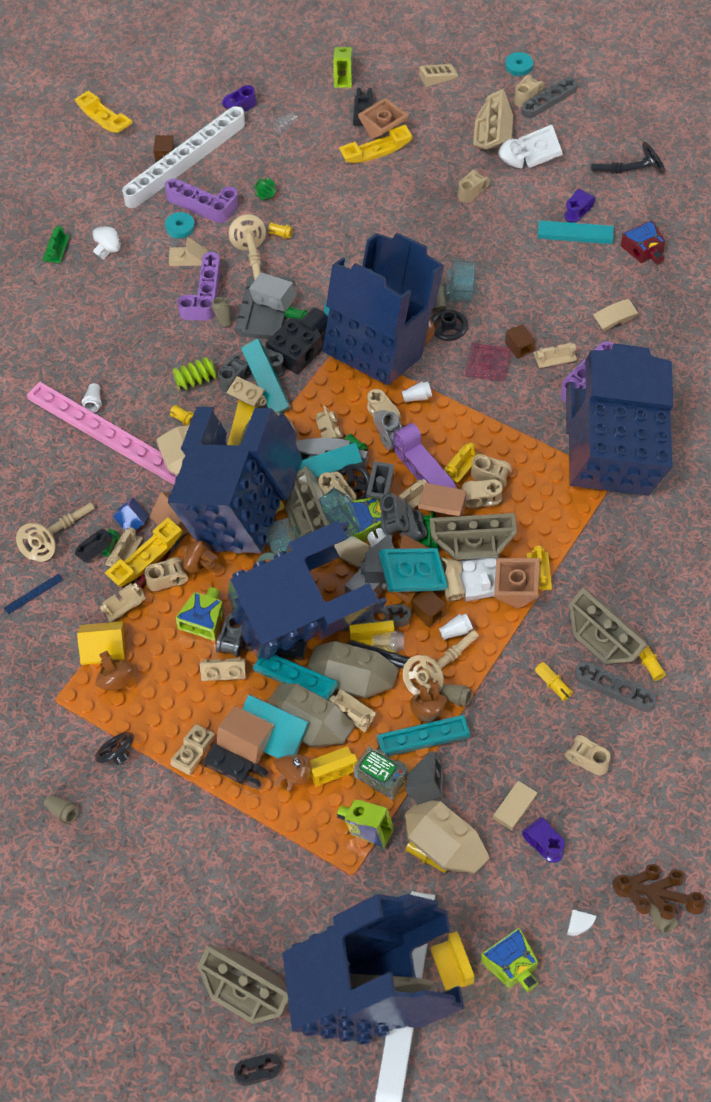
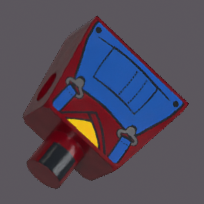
M653 220L622 233L620 246L640 263L650 259L655 264L663 262L665 258L663 255L665 239Z

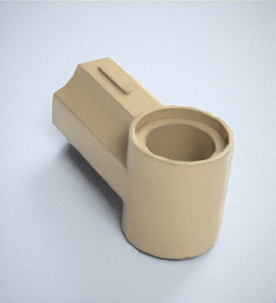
M440 557L448 588L444 590L447 601L460 600L465 597L460 578L462 565L458 560Z

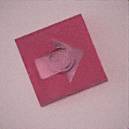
M471 343L465 377L504 382L510 348Z

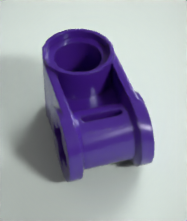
M250 85L242 86L235 92L226 95L222 100L224 108L230 109L236 106L241 107L244 112L252 109L257 104L255 89Z
M577 189L566 202L565 220L569 223L578 222L593 207L596 197L581 189Z
M539 817L522 831L524 839L545 860L550 863L561 861L564 855V840L543 817Z

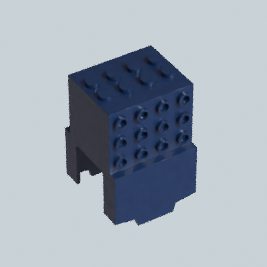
M398 232L393 238L376 233L367 239L362 266L355 263L351 269L344 267L345 258L343 257L332 265L326 302L329 314L322 351L386 385H390L422 358L431 310L436 306L444 269L442 263L427 255V246Z
M617 343L613 344L611 350H591L585 359L586 388H574V382L571 381L566 389V434H569V486L649 496L673 467L670 412L673 408L672 361L651 356L649 348Z
M196 407L181 446L185 458L182 460L181 469L175 479L173 490L169 495L168 504L196 541L208 542L214 551L262 553L268 541L270 528L274 524V517L280 506V500H288L302 460L296 445L297 434L284 413H280L278 416L272 408H254L242 443L239 446L227 445V432L222 426L221 421L214 414L215 408Z
M339 520L295 539L288 543L286 551L274 555L273 560L269 562L262 560L254 564L253 569L245 572L243 569L232 574L233 578L230 579L227 596L233 607L231 613L236 624H241L243 640L246 644L250 643L257 660L262 657L263 660H267L275 656L277 650L281 648L284 651L296 646L295 643L298 640L308 641L314 638L316 633H318L322 640L348 628L349 625H354L369 618L374 612L382 609L387 602L385 597L377 599L370 583L326 602L323 600L311 576V570L340 558L334 545L348 539L346 536L349 527L348 521L341 524Z
M376 894L333 916L334 925L328 926L326 931L310 935L308 940L292 945V948L282 952L292 1031L303 1033V1036L319 1035L322 1039L338 1038L341 1042L357 1041V1044L364 1045L371 1043L375 1037L389 1035L393 1029L405 1027L420 1029L465 1009L461 986H456L442 993L441 991L433 992L428 990L415 993L395 991L393 976L416 978L412 956L414 949L451 932L447 910L437 907L439 904L436 900L416 895L405 894L395 897ZM349 974L381 975L355 989H351Z

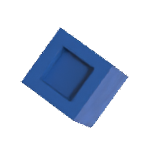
M131 498L117 509L113 517L124 530L129 527L136 530L146 522L149 515L134 498Z

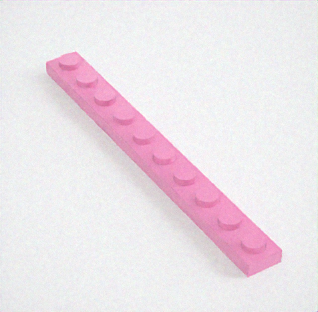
M41 382L27 394L28 400L169 483L175 484L177 475L167 469L160 451Z

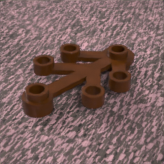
M656 864L647 865L645 872L632 877L618 875L613 879L612 887L615 893L621 897H629L635 904L636 910L641 914H648L653 903L660 911V916L663 919H673L676 911L675 906L665 903L662 899L683 903L687 911L692 914H701L705 910L706 900L701 893L692 892L690 895L665 890L671 886H679L683 883L684 874L680 870L674 869L670 871L669 877L649 885L641 883L659 878L660 867ZM638 893L645 894L648 898H641Z

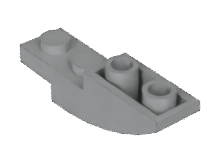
M312 438L299 440L296 445L302 460L349 445L350 441L334 438ZM359 450L363 463L358 465L366 469L368 465V451Z

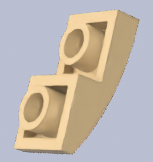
M629 299L612 304L593 314L603 332L618 323L623 325L639 315Z
M195 724L184 737L182 747L171 759V766L190 775L209 748L215 733Z

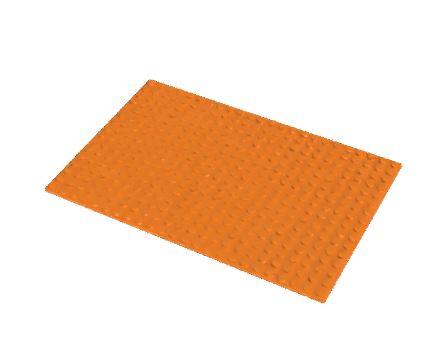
M331 356L328 357L291 403V408L284 412L293 423L297 434V441L322 438L320 434L322 432L319 430L315 419L316 414L325 412L324 405L330 411L333 410L338 418L336 424L344 435L341 439L344 440L348 434H353L360 442L367 444L369 451L366 470L370 476L374 461L394 464V480L391 493L396 496L402 494L418 480L395 453L394 446L389 451L381 441L380 434L373 420L374 418L367 410V394L373 389L382 390L398 408L401 415L399 421L402 428L410 423H414L418 427L421 434V444L443 470L459 450L470 442L476 446V453L508 462L512 466V471L508 474L506 478L507 484L501 492L502 502L497 506L465 507V512L462 516L515 513L517 534L498 557L527 558V553H532L535 546H542V549L548 552L551 577L608 493L607 490L569 486V455L432 389L433 397L428 398V400L405 403L402 391L418 384V382L400 375L390 385H386ZM471 468L458 484L455 483L457 489L462 490V485L468 481H476L471 477ZM353 470L354 476H363L359 471ZM345 473V475H344L343 477L345 478L346 482L348 483L349 480H348L347 474ZM355 492L356 497H357L356 499H358L359 497H361L364 492H360V493H356V492ZM283 500L284 509L275 514L274 524L270 528L268 541L262 553L214 551L217 560L213 563L216 564V567L211 571L203 568L199 572L189 573L182 566L183 571L188 576V580L184 584L160 591H151L146 584L142 589L146 599L140 605L125 612L117 621H124L125 660L134 665L131 679L123 689L116 691L105 690L96 686L97 675L103 667L102 663L81 665L55 700L57 704L113 737L123 732H132L134 734V741L131 744L132 748L343 872L353 876L374 847V844L349 832L346 822L337 818L340 806L343 805L350 808L354 800H361L387 808L392 820L408 795L405 785L408 783V773L429 752L434 751L436 753L440 745L386 757L398 765L386 783L376 780L359 768L361 762L371 750L381 754L377 741L378 734L430 723L418 720L413 714L410 700L415 695L407 689L404 683L403 669L399 668L392 690H386L368 698L351 695L376 712L366 732L355 726L343 745L335 744L311 748L301 742L297 754L306 756L309 760L348 747L351 754H355L357 758V772L315 787L310 776L307 783L302 785L293 783L291 790L287 791L288 782L286 778L280 782L279 787L275 786L279 771L273 762L278 758L263 752L258 765L267 769L268 774L264 778L252 772L249 773V776L261 782L260 788L255 789L244 783L242 785L205 767L202 761L212 745H217L218 726L234 706L243 708L248 695H253L267 702L278 685L282 683L253 670L252 667L256 663L257 658L253 651H247L243 648L245 641H243L239 657L245 659L246 679L201 681V661H205V659H221V661H225V659L238 657L223 651L217 653V640L213 641L179 630L175 619L193 593L197 592L206 595L210 587L216 588L221 593L218 599L223 602L224 615L218 633L219 637L226 617L233 611V607L227 597L229 582L233 578L232 574L243 569L245 572L253 569V565L257 563L258 558L262 554L271 552L269 543L283 539L282 544L284 547H287L289 542L296 539L285 509L286 500ZM418 506L414 508L421 511L423 516L431 515L430 510L420 509ZM334 509L340 524L346 522L343 510L338 512ZM435 512L438 518L457 517L456 515ZM348 527V531L346 533L352 535V532ZM399 531L394 532L392 535V543L395 549H399L401 537ZM190 532L186 534L166 561L171 558H180L183 562L186 549L191 543L196 541ZM441 547L438 548L440 557L453 559ZM338 558L311 570L310 573L323 600L329 602L345 594V584L360 569ZM384 590L379 595L378 600L385 597L387 600L385 605L402 604L408 606L411 610L410 623L403 627H394L396 653L406 657L427 655L437 662L444 656L445 651L448 652L452 645H457L468 635H460L444 640L439 628L443 627L458 614L463 615L466 613L473 627L472 630H475L479 637L461 652L462 655L454 659L453 663L449 662L444 666L442 672L444 677L443 684L467 685V688L472 689L471 698L538 599L536 598L526 605L516 608L494 596L472 601H465V597L460 600L447 601L444 591H432L446 604L445 616L429 628L412 612V601L409 604L391 594L388 590ZM539 590L538 597L540 596L543 590ZM382 613L374 615V619L377 621H382L386 618ZM389 613V620H392V613ZM399 613L400 618H404L403 613ZM233 625L232 628H237L240 625ZM339 631L322 640L318 633H316L314 638L308 640L304 661L286 660L309 669L308 663L315 646L333 641L349 645L350 631ZM419 660L412 665L410 671H413L414 667L420 663ZM416 678L411 679L413 684L420 689L419 686L422 685L417 682ZM334 690L331 696H337L338 691ZM447 700L442 713L431 722L460 716L466 706L459 707ZM197 724L215 733V737L199 764L189 775L171 766V759L182 747L184 737Z

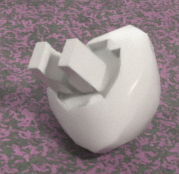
M509 139L501 145L498 153L499 157L506 164L515 168H523L524 157L529 155L530 151L524 152L523 146L526 145L525 142L522 143L518 139Z
M98 227L93 230V239L99 242L93 251L104 260L110 252L115 253L119 251L120 236L114 228Z

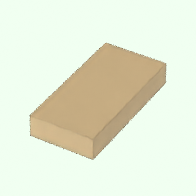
M517 781L494 813L493 819L513 831L537 797L538 792Z

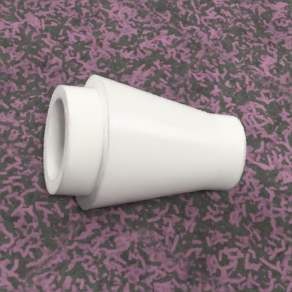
M421 381L402 391L405 403L428 400V398L433 397L428 381L424 383Z
M95 383L89 385L82 399L83 407L93 413L97 412L102 405L100 386Z
M465 613L463 615L458 614L443 627L439 628L443 639L446 640L469 634L473 627Z

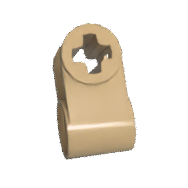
M526 75L516 85L515 104L522 107L524 102L541 93L544 88V82L533 79L531 75Z
M475 169L471 170L467 176L459 181L458 199L463 203L473 201L488 188L490 178L481 176Z
M373 389L368 392L367 410L373 418L377 411L387 410L396 413L398 419H401L398 408L382 390ZM387 415L384 418V424L388 421Z
M481 454L473 458L471 477L474 480L499 479L503 488L506 486V478L512 471V466L508 462Z
M326 472L320 475L318 484L328 498L330 505L336 511L341 512L343 510L344 502L356 500L355 492L350 488L340 472Z
M496 479L464 483L462 490H467L465 507L478 508L499 505L502 502V483Z
M171 558L167 561L149 565L145 569L148 589L160 591L184 584L188 580V576L183 571L182 559Z
M577 735L574 739V745L565 753L567 760L593 774H605L610 764L609 751L593 743L588 738ZM600 759V760H603L604 762H603V763H597V762L594 761V760Z

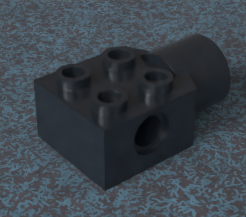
M312 308L302 319L290 318L266 341V347L282 354L284 358L282 365L298 375L322 351L321 337L326 333L328 316L322 310Z

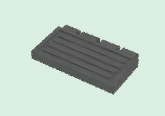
M249 276L234 331L241 333L243 337L269 340L283 326L285 312L255 303L249 290L255 280L254 276ZM274 276L294 283L293 278Z

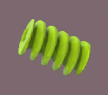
M206 357L202 358V363L199 360H195V366L189 362L187 368L181 365L180 371L177 368L172 370L179 390L180 386L188 390L187 384L189 383L194 388L195 381L202 385V378L210 382L211 375L215 380L217 379L214 364L210 358L208 360Z

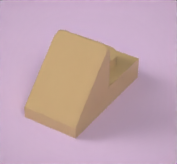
M187 238L186 247H170L169 266L201 265L202 257L205 253H208V249Z

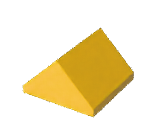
M124 621L80 625L77 638L81 665L101 663L102 659L99 654L108 651L113 659L125 660Z

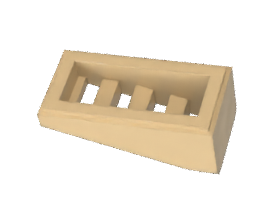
M452 64L424 65L419 67V76L425 87L458 78V74Z

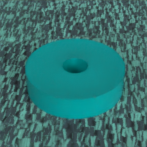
M515 52L506 58L505 68L508 73L514 76H525L533 69V59L526 53Z
M176 212L169 215L165 220V230L173 238H185L194 232V219L188 213Z

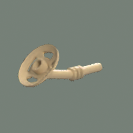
M244 214L233 220L228 234L231 243L237 249L249 251V262L253 269L254 280H256L261 273L260 255L257 253L256 248L264 241L266 228L259 217L252 214ZM252 220L253 224L242 226L241 222ZM259 226H260V228H261V237H260V238H258V237H259V230H258V227H259ZM235 228L238 229V230H237V238H238L237 241H236L235 238H234Z
M90 502L71 514L67 513V516H62L63 519L59 518V521L49 528L39 523L23 525L16 535L19 550L28 559L38 562L49 560L56 550L53 534L62 528L66 529L67 526L70 527L71 524H75L77 519L93 511L94 506ZM31 527H36V528H37V529H32V530H30L29 532H25L28 528H31ZM23 539H28L30 546L33 548L31 551L26 547ZM47 549L49 550V552L45 555H38V553L45 552Z
M472 630L457 645H452L448 652L445 651L444 656L437 662L427 655L411 657L403 668V680L407 689L413 695L420 694V689L411 680L416 678L417 682L425 686L429 693L431 688L429 681L434 679L433 682L435 683L439 681L438 690L440 692L444 682L442 668L449 662L453 663L454 659L461 656V652L479 637L478 633ZM419 660L420 663L414 667L413 671H410L412 665Z

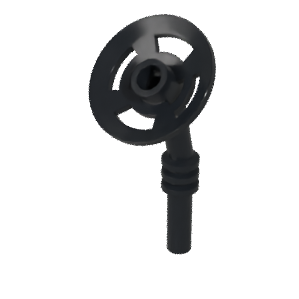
M644 141L642 143L645 155L643 161L627 164L622 162L620 164L619 162H616V164L615 162L611 164H591L590 171L622 173L652 166L659 172L664 173L665 167L654 149Z

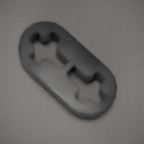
M100 529L79 544L75 555L83 562L91 560L111 544L112 535L105 529Z
M264 1054L242 1060L234 1068V1077L236 1082L242 1086L271 1080L280 1074L281 1063L274 1054ZM267 1061L277 1064L273 1067L272 1072H268L267 1069L259 1070V1068L265 1067ZM247 1067L248 1071L256 1069V1071L249 1073V1078L244 1079L243 1075L238 1076V1074L242 1073V1068Z

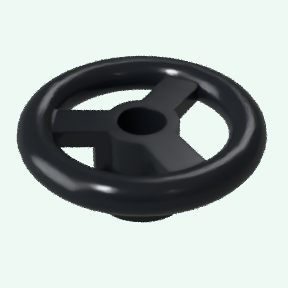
M442 310L431 318L435 326V322L441 317V327L435 328L434 336L441 340L453 341L459 339L468 329V322L465 316L455 310ZM457 318L460 319L462 325L456 324ZM452 329L459 331L458 333L453 335L442 334L445 331H449Z
M358 464L344 466L339 472L343 476L345 473L347 474L350 488L356 493L364 492L356 500L367 499L366 494L370 480L368 471ZM353 470L359 471L363 476H354Z
M123 732L108 740L97 751L95 755L96 762L106 763L113 760L118 765L127 760L130 756V752L127 749L134 741V734L132 732Z

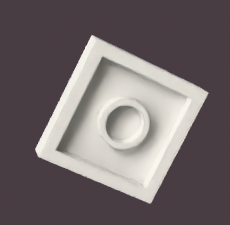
M553 125L518 138L520 142H525L526 144L523 146L524 152L530 151V154L525 156L528 168L563 155Z
M499 557L459 561L462 565L460 578L465 592V601L494 596L496 558Z

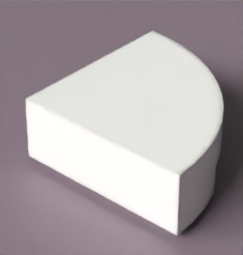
M573 910L567 935L576 936L587 931L594 925L596 916Z

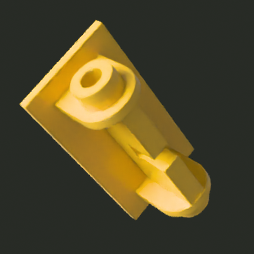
M471 442L465 444L444 468V471L457 484L472 467L473 458L480 455L475 452L476 446Z
M535 546L532 553H527V558H540L539 590H552L548 552H545L542 546Z

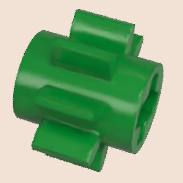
M269 177L265 180L260 178L254 186L256 190L255 195L262 201L265 198L270 200L277 190L274 187L276 183Z

